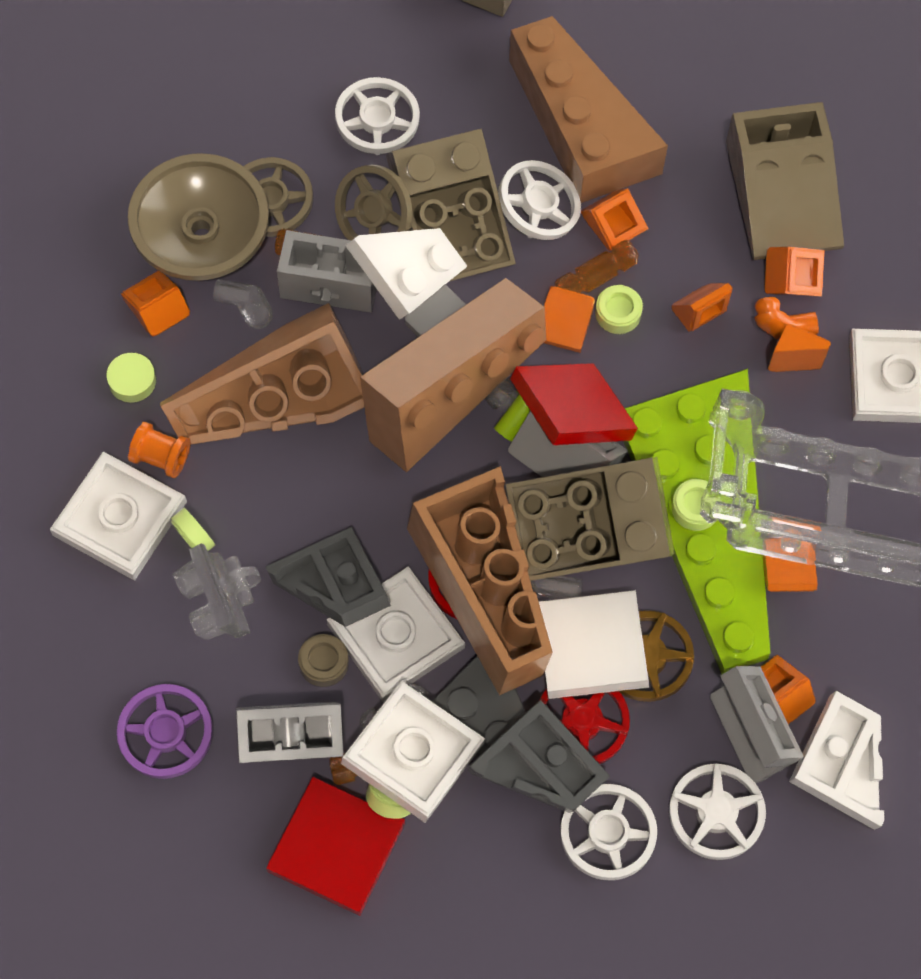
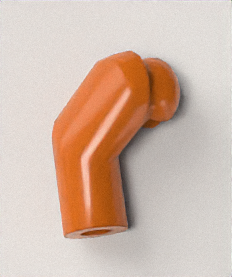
M776 297L761 298L755 303L757 316L754 319L757 326L775 339L780 340L787 324L790 323L815 335L819 333L818 319L815 312L787 315L785 312L780 311V301Z

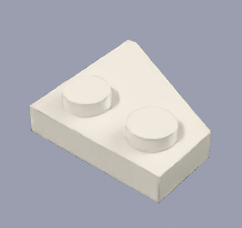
M440 228L359 235L345 245L399 320L410 314L444 284H447L467 267Z
M838 691L832 693L802 753L804 758L798 761L789 780L790 783L874 830L880 828L884 822V810L879 809V781L883 780L882 758L878 752V745L882 740L881 716Z

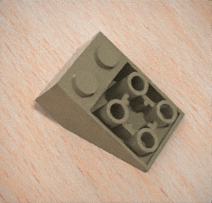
M823 102L733 113L726 145L753 260L766 259L767 249L770 247H797L825 251L843 249L844 238L833 140Z
M482 128L394 150L386 155L389 169L402 178L401 180L405 184L411 198L412 226L409 231L440 228L467 265L464 270L450 281L516 264ZM395 191L396 197H397V200H398V203H399V206H400V209H401L400 200H399V197H398V195H397V192Z
M657 457L506 484L509 504L512 505L516 519L515 528L521 550L524 549L529 565L528 575L530 581L671 557L675 553Z

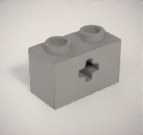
M286 230L277 268L280 298L320 305L329 303L333 307L372 313L377 289L345 246L351 240Z
M338 702L235 708L239 763L343 756L341 704Z

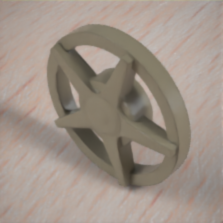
M276 157L257 159L243 166L251 173L265 168H276L272 177L259 180L266 195L269 216H272L277 223L275 226H268L265 237L285 235L286 230L293 231L306 220L313 205V190L309 177L301 167L289 160ZM283 170L289 171L298 177L306 191H288L286 185L281 181ZM305 201L298 214L285 222L282 212L287 208L288 204Z
M380 165L361 166L351 170L340 182L335 196V214L338 225L348 240H353L358 236L351 227L348 217H356L361 225L369 228V234L381 233V227L388 222L399 226L397 232L409 231L411 228L412 203L409 192L401 180L402 178L390 169ZM364 173L378 174L389 183L382 190L373 189ZM356 180L361 194L355 200L354 209L346 211L347 192L352 182ZM395 191L401 204V216L392 209L390 199Z

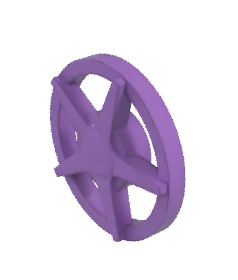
M174 684L155 685L137 693L122 710L117 724V741L126 761L138 772L159 779L178 777L195 768L207 754L213 736L212 719L204 702L191 690ZM163 694L184 697L191 701L198 710L180 717L176 712L167 710ZM156 696L157 711L147 718L145 724H128L134 710L147 699ZM203 717L204 735L198 750L194 754L184 742L186 728ZM126 733L144 736L151 746L145 764L139 762L129 751ZM177 750L188 758L186 762L172 768H153L162 753Z

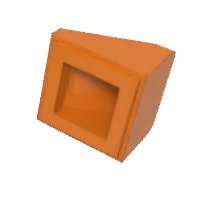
M628 188L616 190L581 210L584 220L608 251L617 248L649 229Z
M797 247L768 248L766 254L765 293L822 297L825 250Z
M160 271L153 273L121 293L123 300L152 337L159 335L190 315V310L180 289Z
M729 283L704 285L673 303L671 306L672 311L688 332L694 331L727 311L733 288Z
M551 286L544 305L546 341L544 343L581 353L592 318L595 299L585 294Z
M791 323L787 324L773 352L768 370L771 372L821 369L831 342Z
M764 536L762 552L767 590L770 592L817 590L816 564L811 536Z
M779 655L774 656L761 666L788 724L814 705L816 699L810 679Z

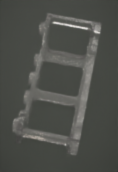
M722 388L709 417V424L714 428L710 476L707 487L701 497L700 515L708 523L717 522L718 520L727 528L726 541L736 550L921 588V543L846 528L848 484L850 482L921 497V458H909L885 453L872 447L862 448L834 442L825 437L814 438L795 434L778 427H762L760 425L764 419L765 406L759 398L747 391H733ZM726 441L734 452L733 475L723 473ZM756 461L823 476L827 481L825 523L756 509L757 495L746 493L749 463Z

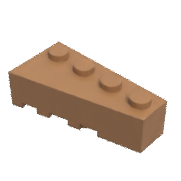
M553 16L511 30L509 62L564 173L573 182L581 203L663 174L668 145Z
M505 278L360 376L369 442L407 473L515 370L516 366H520L546 341L545 306Z
M501 466L414 502L407 527L409 534L499 696L543 676L553 653L537 594L533 592L528 575L529 565L524 549L521 550L517 536L513 508L508 503L505 493V480Z

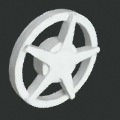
M366 78L351 84L342 92L335 108L336 126L342 138L352 147L375 155L390 153L402 148L411 141L419 126L420 111L416 98L404 85L387 78ZM370 88H383L391 90L393 93L388 98L379 96L367 98L360 91ZM354 96L360 105L359 116L344 122L342 118L344 106ZM400 96L405 99L411 108L412 122L395 116L394 106ZM364 129L373 134L374 143L363 141L354 136L350 131ZM391 129L406 131L402 136L393 141L381 143L382 134Z
M535 160L517 163L506 172L500 182L498 195L505 217L516 229L526 234L530 239H558L566 235L575 226L580 217L581 201L573 182L566 174L551 164ZM529 171L546 174L559 184L552 186L544 181H535ZM519 173L525 190L522 194H508L510 179ZM563 190L567 193L571 204L570 219L557 208L559 205L558 194ZM512 205L523 208L529 215L528 223L516 213ZM549 218L562 227L557 229H541L537 226L540 219Z
M707 764L691 770L678 782L671 796L669 817L675 835L687 849L704 858L725 860L743 854L754 845L765 824L766 807L760 789L747 774L729 765ZM713 774L712 790L705 793L701 798L682 794L684 788L694 779L703 775ZM721 774L732 777L742 783L751 795L734 798L730 793L723 791ZM678 802L696 809L697 820L701 826L693 840L687 835L680 823ZM755 804L757 810L756 825L752 834L746 840L735 822L739 810ZM709 832H727L739 845L730 849L715 850L699 845V842Z
M602 784L587 799L603 794L617 795L619 797L613 809L603 810L594 814L580 805L575 810L589 825L588 839L575 849H573L569 838V822L574 811L571 813L565 811L560 829L561 843L569 860L581 872L600 880H619L635 874L648 862L656 845L657 824L651 808L636 792L620 785ZM625 799L635 804L642 812L648 825V831L631 829L629 827L627 819L621 814ZM627 841H648L647 847L639 859L631 865L622 868L620 850L625 847ZM596 849L601 853L608 854L614 870H603L593 867L579 856Z

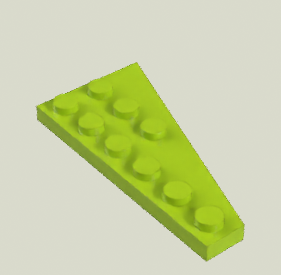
M748 369L625 408L638 427L631 441H623L631 461L653 457L658 458L675 552L672 558L721 674L736 666H751L768 660L771 654ZM691 479H702L712 483L719 490L722 497V509L717 521L711 527L701 531H693L681 526L675 520L671 509L676 489L682 483Z

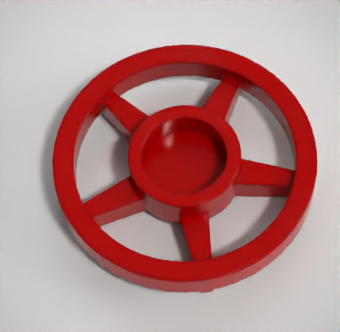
M547 689L540 698L545 705L550 700L548 699ZM619 691L593 694L589 700H575L572 696L560 698L566 707L560 722L587 751L589 740L595 738L600 731L619 734L617 740L609 749L601 754L592 756L599 764L608 761L618 753L627 738L630 725L629 709ZM605 693H608L617 704L621 714V725L603 718L599 704Z

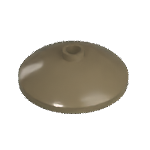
M187 154L172 158L158 165L137 185L128 208L130 235L139 254L158 271L184 280H210L239 269L259 250L269 225L268 203L259 181L241 164L226 157L213 154ZM199 229L209 231L205 235L199 236L194 234Z

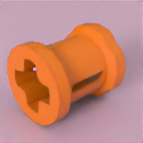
M142 422L130 443L128 460L135 464H139L141 461L164 469L166 476L176 478L186 463L191 441L190 438L184 436L176 439L154 430L153 424Z

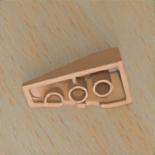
M328 303L283 325L160 402V406L178 438L180 436L190 438L191 444L236 438L245 432L272 428V432L288 430L290 425L316 422V425L333 423L364 408L360 376L364 373L350 342Z

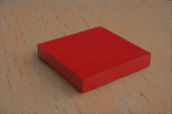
M594 363L516 366L510 378L552 445L631 441L638 429Z
M312 777L266 867L267 872L361 916L405 826V819L383 817L373 811L366 801Z

